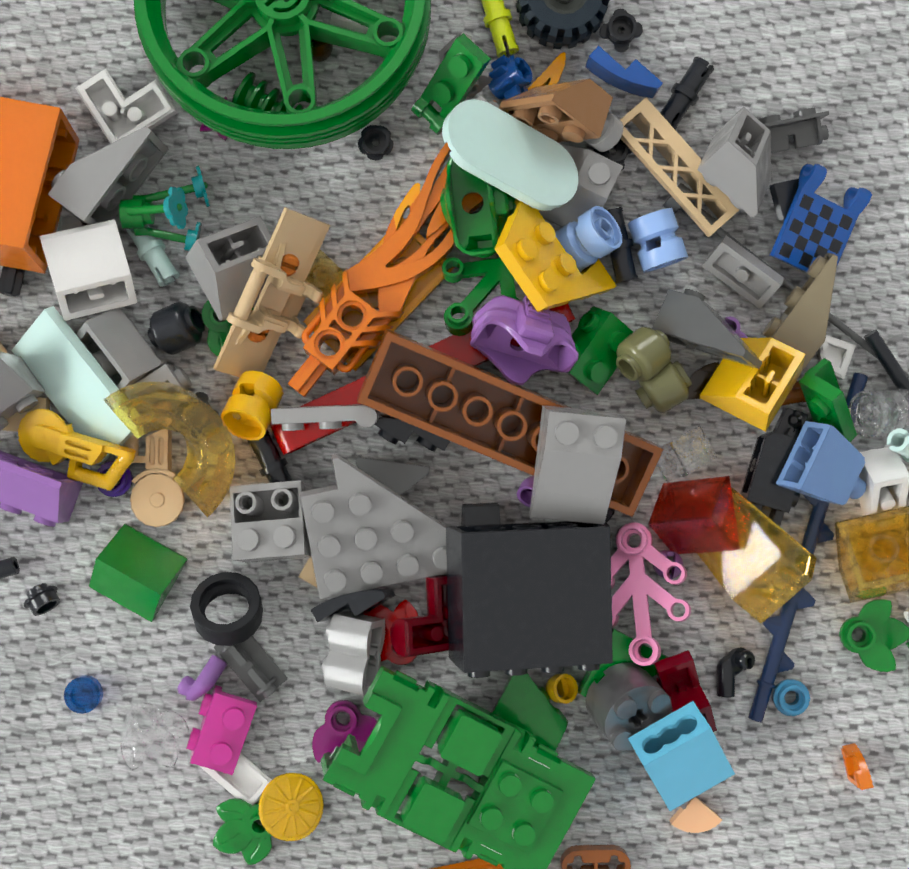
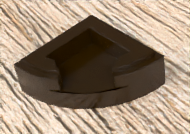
M719 362L704 365L691 375L692 386L688 388L689 397L687 400L700 399L701 392L719 366Z

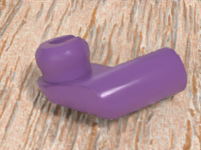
M212 655L196 680H193L190 676H185L181 680L177 688L178 693L186 696V700H197L214 687L227 663Z

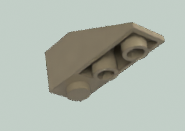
M827 253L824 258L819 255L813 261L806 272L810 276L802 288L796 286L784 302L788 306L780 318L773 317L762 333L766 338L772 337L805 353L802 371L825 342L838 256L832 253Z

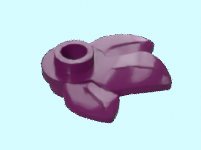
M349 700L335 701L326 711L325 723L314 733L312 749L315 760L320 763L325 753H333L336 746L340 747L344 743L348 734L355 736L359 751L361 752L377 720L374 717L361 714L357 705ZM340 712L348 713L350 721L345 724L340 723L337 720V714Z

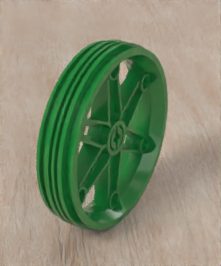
M134 0L135 21L139 38L156 75L170 96L187 113L212 130L242 143L271 149H299L327 144L344 138L375 120L397 99L414 75L425 50L431 23V0H405L402 23L352 0H212L231 10L189 49L183 51L178 58L172 48L168 35L166 0ZM319 7L368 27L367 33L363 34L315 21ZM254 18L255 22L261 27L260 30L218 57L212 53L248 20ZM299 34L303 83L292 84L281 36L288 37ZM386 35H392L396 37V39L391 42H384L380 40L382 37ZM312 40L377 55L385 59L378 69L353 91L337 100L318 106ZM271 46L287 112H271L247 108L216 95L206 87ZM196 65L204 66L202 70L198 72H189L190 69ZM299 102L310 103L304 110L293 109L294 105Z

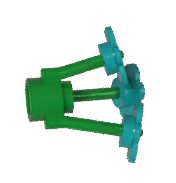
M196 166L198 176L191 177L193 184L177 188L169 187L168 190L147 195H133V199H121L119 216L122 228L133 229L135 236H152L185 243L184 250L190 251L196 240L200 237L201 222L196 223L195 230L188 229L187 235L149 228L148 225L154 224L155 213H164L172 226L184 229L186 227V216L188 215L185 194L195 192L197 199L204 197L206 207L210 206L206 193L208 184L203 181L200 167ZM164 199V202L161 205H153L152 203L154 201Z

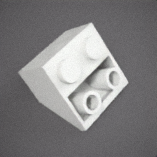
M115 219L39 236L64 321L137 303L132 276Z

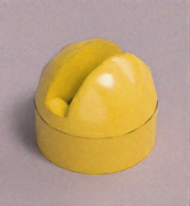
M555 674L548 679L546 692L554 702L567 704L576 698L578 685L575 678L569 674Z

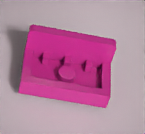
M215 685L212 695L205 693L198 713L204 716L200 729L193 727L186 749L192 751L190 763L233 775L257 708V702L222 692V687Z

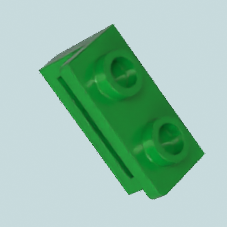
M595 306L591 307L581 317L578 327L572 334V339L579 356L567 374L588 391L598 395L617 369L616 349L618 345L633 331L611 312Z
M823 358L805 373L799 384L813 422L834 426L851 442L857 436L849 408L844 393L840 390L831 361Z

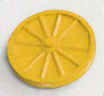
M285 773L277 776L267 784L259 800V817L263 827L271 836L283 841H298L307 837L316 829L322 818L324 807L322 793L317 784L303 774Z

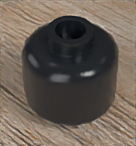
M179 301L152 314L148 337L156 348L174 355L199 344L202 332L205 331V324L203 323L201 313L195 306H189Z

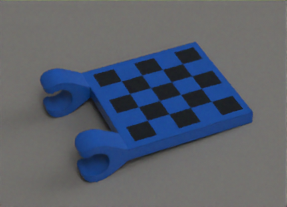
M805 164L802 167L799 175V187L770 253V256L804 272H807L810 265L819 255L824 258L827 253L838 256V265L857 218L872 197L871 192L865 188L857 189L850 187L844 196V206L841 207L814 193L827 175V169L820 164H814V166Z

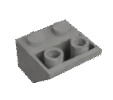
M742 107L714 134L697 170L702 173L707 183L718 187L729 197L731 203L737 209L744 210L752 218L758 214L772 178L771 131L745 107Z
M261 216L197 239L185 257L220 322L227 319L229 312H234L253 270L251 266L253 258L263 257L271 239V234ZM267 274L266 279H265V281H264V283H263V285H262V287H261V290L263 289V287H264V285H265V283H266V280H267V278H268V276H269L268 274ZM259 292V294H258V296H257V299H256V301H255V303H254V305H253V308L255 307V305H256V303H257V300H258V298H259L260 292Z
M302 480L230 486L233 561L250 563L311 558L300 492L306 491Z

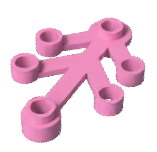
M631 522L619 529L616 535L618 549L611 557V590L615 585L614 576L627 561H629L630 571L628 578L612 596V628L618 623V614L632 598L636 638L629 645V655L634 663L641 666H650L659 660L661 648L657 640L652 638L648 595L665 608L668 616L674 621H686L691 615V607L688 602L676 599L645 574L644 558L663 572L664 579L673 585L682 584L686 580L687 571L682 564L670 561L652 546V534L646 526ZM639 535L641 538L640 545L632 548L629 544L630 537ZM672 567H679L681 570V576L677 580H671L669 577V571ZM678 603L685 606V613L682 617H676L673 614V607ZM644 644H649L652 647L653 652L649 658H644L641 655L640 650Z

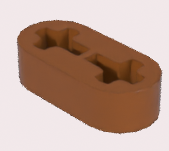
M612 844L571 846L563 852L560 860L562 869H573L568 864L573 863L576 856H581L583 863H593V865H582L580 869H609L608 865H598V863H608L611 860V856L616 855L619 862H623V864L617 865L616 869H631L630 859L625 850L618 845Z

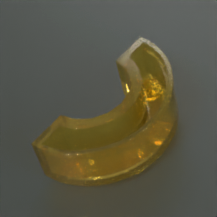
M141 382L121 388L104 399L105 403L137 439L150 431L162 429L180 432L186 440L187 457L182 470L174 480L208 518L226 496L235 470L233 440L221 417L193 392L166 382Z

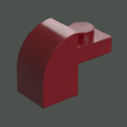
M689 650L657 661L654 664L658 676L656 678L657 683L670 697L672 712L694 701L712 731H717L711 705L700 686L695 663Z

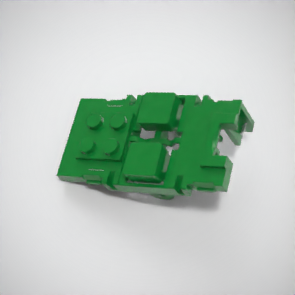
M381 665L363 698L364 706L380 714V718L361 752L359 751L355 736L348 734L344 743L340 747L336 746L333 753L327 752L320 760L323 771L322 780L353 797L357 794L361 799L362 808L369 810L373 807L377 815L456 853L459 849L463 857L469 860L475 854L478 858L495 866L500 864L503 869H547L596 780L594 775L559 757V753L541 743L534 744L536 739L529 731L429 680L426 681L423 687L417 684L416 679L398 670L393 672ZM487 720L503 727L502 732L500 733L498 728L488 723ZM435 742H437V749L443 758L442 763L433 757L420 754L423 746L425 745L432 749ZM417 761L437 770L435 778L432 780L422 776L418 770L412 768L414 762ZM459 766L477 776H481L479 782L469 775L457 771V767ZM454 778L466 783L474 789L472 795H466L463 800L459 792L447 787L450 779ZM399 807L401 809V814L397 813Z

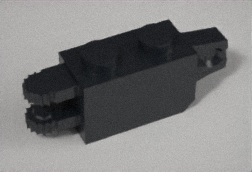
M785 408L773 432H766L757 437L739 497L740 500L749 502L743 523L744 531L752 533L755 530L762 506L767 507L771 511L765 526V536L775 539L784 512L789 513L791 507L797 505L800 493L781 487L776 482L805 421H807L808 414Z

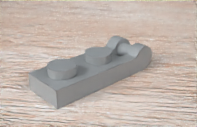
M363 404L271 409L272 424H282V431L305 430L304 423L319 422V429L342 428V421H356L359 426L368 428L377 423L380 416L379 411Z

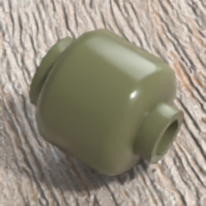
M648 327L636 329L616 349V365L626 378L632 381L644 382L653 379L671 360L669 339L659 330H653Z
M670 361L653 379L644 382L638 381L641 387L635 390L646 409L653 406L658 412L665 413L687 400L689 397L688 388L692 386V382L678 361L674 363Z

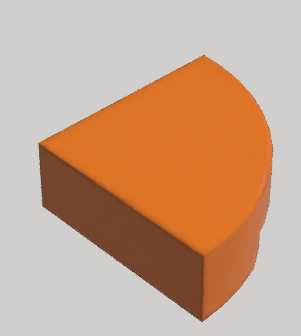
M853 743L842 746L841 751L848 780L860 790L874 788L868 766L857 745Z

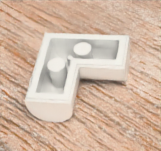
M107 69L102 70L75 88L110 144L145 126L153 130L178 113L171 99L156 79L128 98L124 97Z

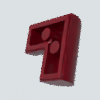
M447 575L426 577L427 615L397 619L393 622L390 637L393 649L398 655L411 657L449 651Z

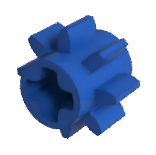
M503 55L491 63L493 71L488 74L492 81L488 86L496 98L501 100L505 98L507 100L528 91L526 86L531 84L532 71L524 59L521 57L515 58L514 55L507 58Z

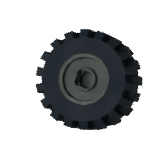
M517 0L516 8L517 13H520L519 22L522 27L527 26V35L531 39L536 35L540 38L538 44L546 47L547 42L554 43L553 49L561 50L562 44H568V49L577 46L578 41L585 43L590 39L592 33H596L605 16L610 0Z

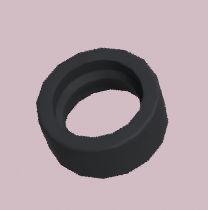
M222 572L211 575L202 581L192 594L190 609L196 631L204 640L212 644L232 646L242 643L254 635L262 623L263 607L258 587L249 577L242 574ZM238 594L247 599L249 604L248 611L235 622L216 624L206 618V607L219 596Z

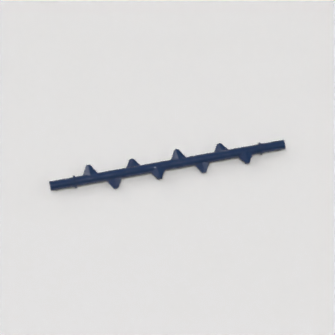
M860 373L853 374L846 397L853 424L856 415L860 414L858 409L868 380L867 375ZM806 495L803 496L813 507L800 550L784 553L781 557L782 562L793 572L779 615L764 618L762 623L773 635L761 677L756 681L758 686L748 716L749 719L760 723L763 722L772 689L776 688L774 682L777 673L794 668L795 663L785 654L784 650L796 611L812 607L816 601L804 588L818 543L833 540L834 533L824 523L829 502Z

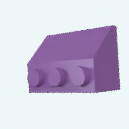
M0 450V508L15 514H21L22 510L35 515L34 521L47 526L55 527L56 523L68 522L83 482L69 479L64 473Z

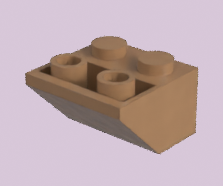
M589 78L535 87L502 101L499 109L558 143L569 141L581 143L583 140L601 137L613 97Z

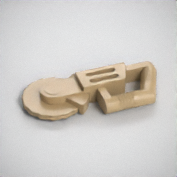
M159 401L137 412L144 420L142 425L161 417V430L146 436L145 456H139V428L124 443V447L136 450L135 459L132 463H145V471L138 474L132 480L136 485L133 487L130 497L131 509L138 520L145 525L153 527L167 526L177 520L183 511L185 503L183 489L178 481L175 480L178 474L172 471L171 402Z

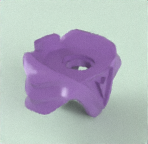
M503 295L494 297L472 319L473 328L470 346L485 355L499 369L506 380L512 384L523 385L532 375L541 370L567 373L578 360L579 355L572 339L571 328L564 314L550 311L549 309L537 312L526 295L522 301ZM514 338L521 347L513 346L510 343L511 339Z

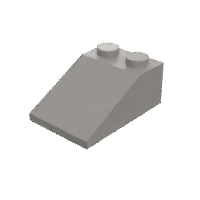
M145 126L71 163L66 170L60 171L54 177L51 183L52 189L48 195L89 225L112 219L116 220L119 216L121 199L133 198V195L136 194L169 149L152 130Z
M542 405L530 518L604 525L622 457L626 418L615 412Z

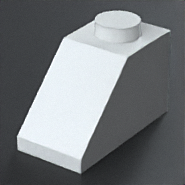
M889 447L860 452L865 457V464L859 478L866 482V490L859 498L866 532L902 526L909 490V472L899 454L890 450Z

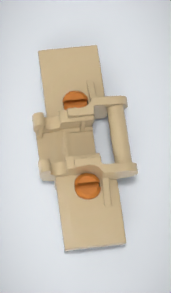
M284 207L263 257L253 258L251 263L253 270L234 312H229L226 320L232 326L213 368L216 371L240 377L245 371L264 372L281 333L285 334L287 330L295 337L302 339L305 327L297 318L306 298L319 303L323 295L320 289L305 280L329 230V224ZM267 274H268L269 276H268V278H267V280H266V283H265L263 289L261 290V287H262V285H263V283H264V281H265V279H266V276H267ZM259 292H260V295H259V298H258V300H257V303H256L254 309L252 310L253 305H254V303H255V301H256V299H257V296H258V294H259Z

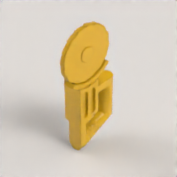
M38 408L28 412L21 419L18 428V441L22 450L29 458L38 462H51L52 466L68 458L70 459L67 471L69 479L111 491L135 459L136 450L76 433L73 430L72 424L65 425V421L58 413L49 409ZM107 453L118 456L106 474L82 467L83 463L95 465L102 462Z

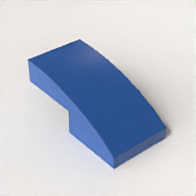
M599 45L589 55L585 66L606 83L625 92L642 97L653 98L663 84L637 59L625 69Z

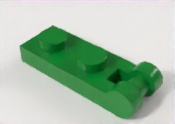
M463 33L455 39L421 97L412 106L411 111L418 118L423 116L430 123L429 128L439 135L442 132L443 123L447 115L455 106L466 99L491 58ZM434 101L442 108L441 112L432 106Z

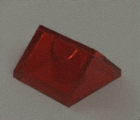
M730 476L663 483L648 524L671 551L678 554L740 550Z

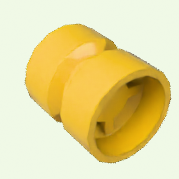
M254 370L245 371L240 375L233 389L232 396L229 397L221 413L220 420L222 425L230 433L242 439L259 440L263 438L271 422V409L278 407L284 394L283 388L270 375Z

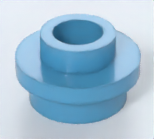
M786 679L777 684L773 691L772 699L775 707L782 714L797 716L807 709L810 702V694L807 687L800 681ZM789 691H795L796 699L792 703H786L785 695Z

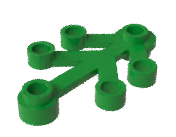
M452 257L446 259L442 264L444 279L450 283H457L463 278L484 276L461 303H454L445 310V326L453 335L463 336L472 330L473 312L499 283L501 296L519 300L516 297L514 277L501 258L463 263L460 259ZM452 267L459 268V271L456 273L447 272ZM457 313L465 314L461 319L452 317Z

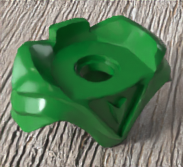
M450 157L446 168V184L440 196L443 214L451 227L455 245L459 250L470 256L488 258L496 253L494 249L507 218L515 211L516 204L514 202L516 198L465 171ZM470 193L479 194L484 201L482 209L475 214L467 213L462 206L464 197Z

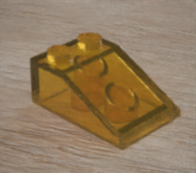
M733 487L728 489L683 534L731 599L759 623H763L813 578L817 558Z

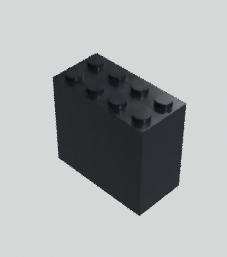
M571 521L446 526L449 659L460 670L467 673L468 677L485 678L490 676V671L505 670L506 675L518 676L527 674V669L541 668V671L545 673H560L564 671V666H578L579 670L594 671L600 669V664L613 663L611 542L609 526Z

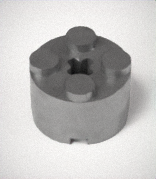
M625 662L615 664L603 671L606 676L598 684L594 681L586 695L587 712L604 736L618 751L634 750L628 740L629 737L672 713L670 697L646 670L642 669L641 666Z

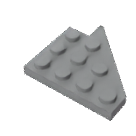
M338 454L331 455L336 485L300 492L320 600L447 573V525Z

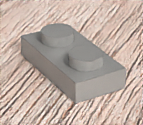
M727 235L702 265L703 268L759 309L780 288L785 279Z

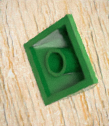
M124 524L96 558L89 587L146 620L153 622L188 559L135 528Z

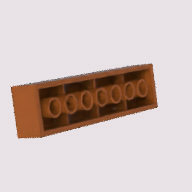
M387 328L357 396L358 403L533 476L542 405L571 408L525 387L512 384L504 378ZM625 431L622 457L609 508L633 517L664 449L649 440Z

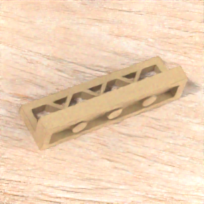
M647 97L620 119L623 124V133L620 139L708 238L739 211L726 194L718 187L706 182L702 173L697 170L702 161L701 158ZM632 121L647 139L634 138L625 126ZM653 146L671 166L658 165L654 161ZM666 173H671V179ZM677 174L683 178L696 194L683 193L677 187ZM690 200H696L695 206ZM702 201L718 218L712 225L701 214Z

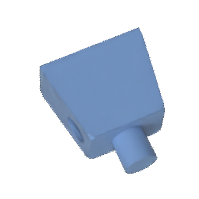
M805 421L776 484L821 501L843 506L849 498L858 499L865 493L866 482L859 478L865 464V457L834 426Z

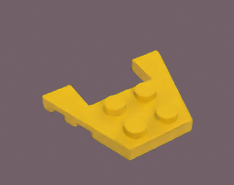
M518 199L515 200V211L507 218L494 250L537 312L565 305L574 300H583L596 294L601 295L617 286L599 259L580 273L575 259L565 251L556 237L554 228L544 220L539 210L530 207Z

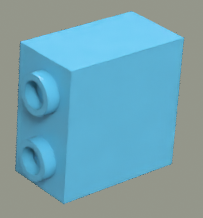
M694 701L628 738L669 811L735 774L714 732Z

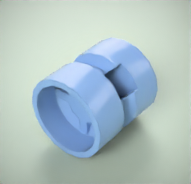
M600 206L590 208L577 217L578 222H569L555 232L565 251L575 259L579 271L594 264L598 258L605 257L622 244V234L616 220L606 209Z
M673 208L658 210L628 223L633 243L641 246L637 255L644 273L670 266L688 258L683 238L675 235L679 226ZM661 240V247H657L655 241Z

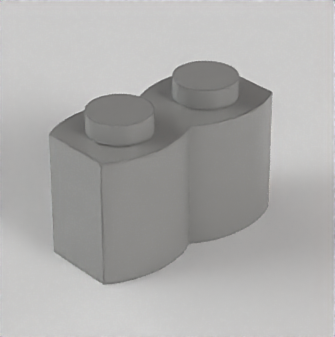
M350 611L335 613L326 629L329 652L322 663L325 686L364 696L381 667L380 654L385 639V619L368 615L355 616Z

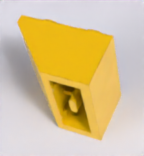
M772 337L741 338L762 361L760 369L723 358L701 392L700 399L766 432L801 375L806 354Z

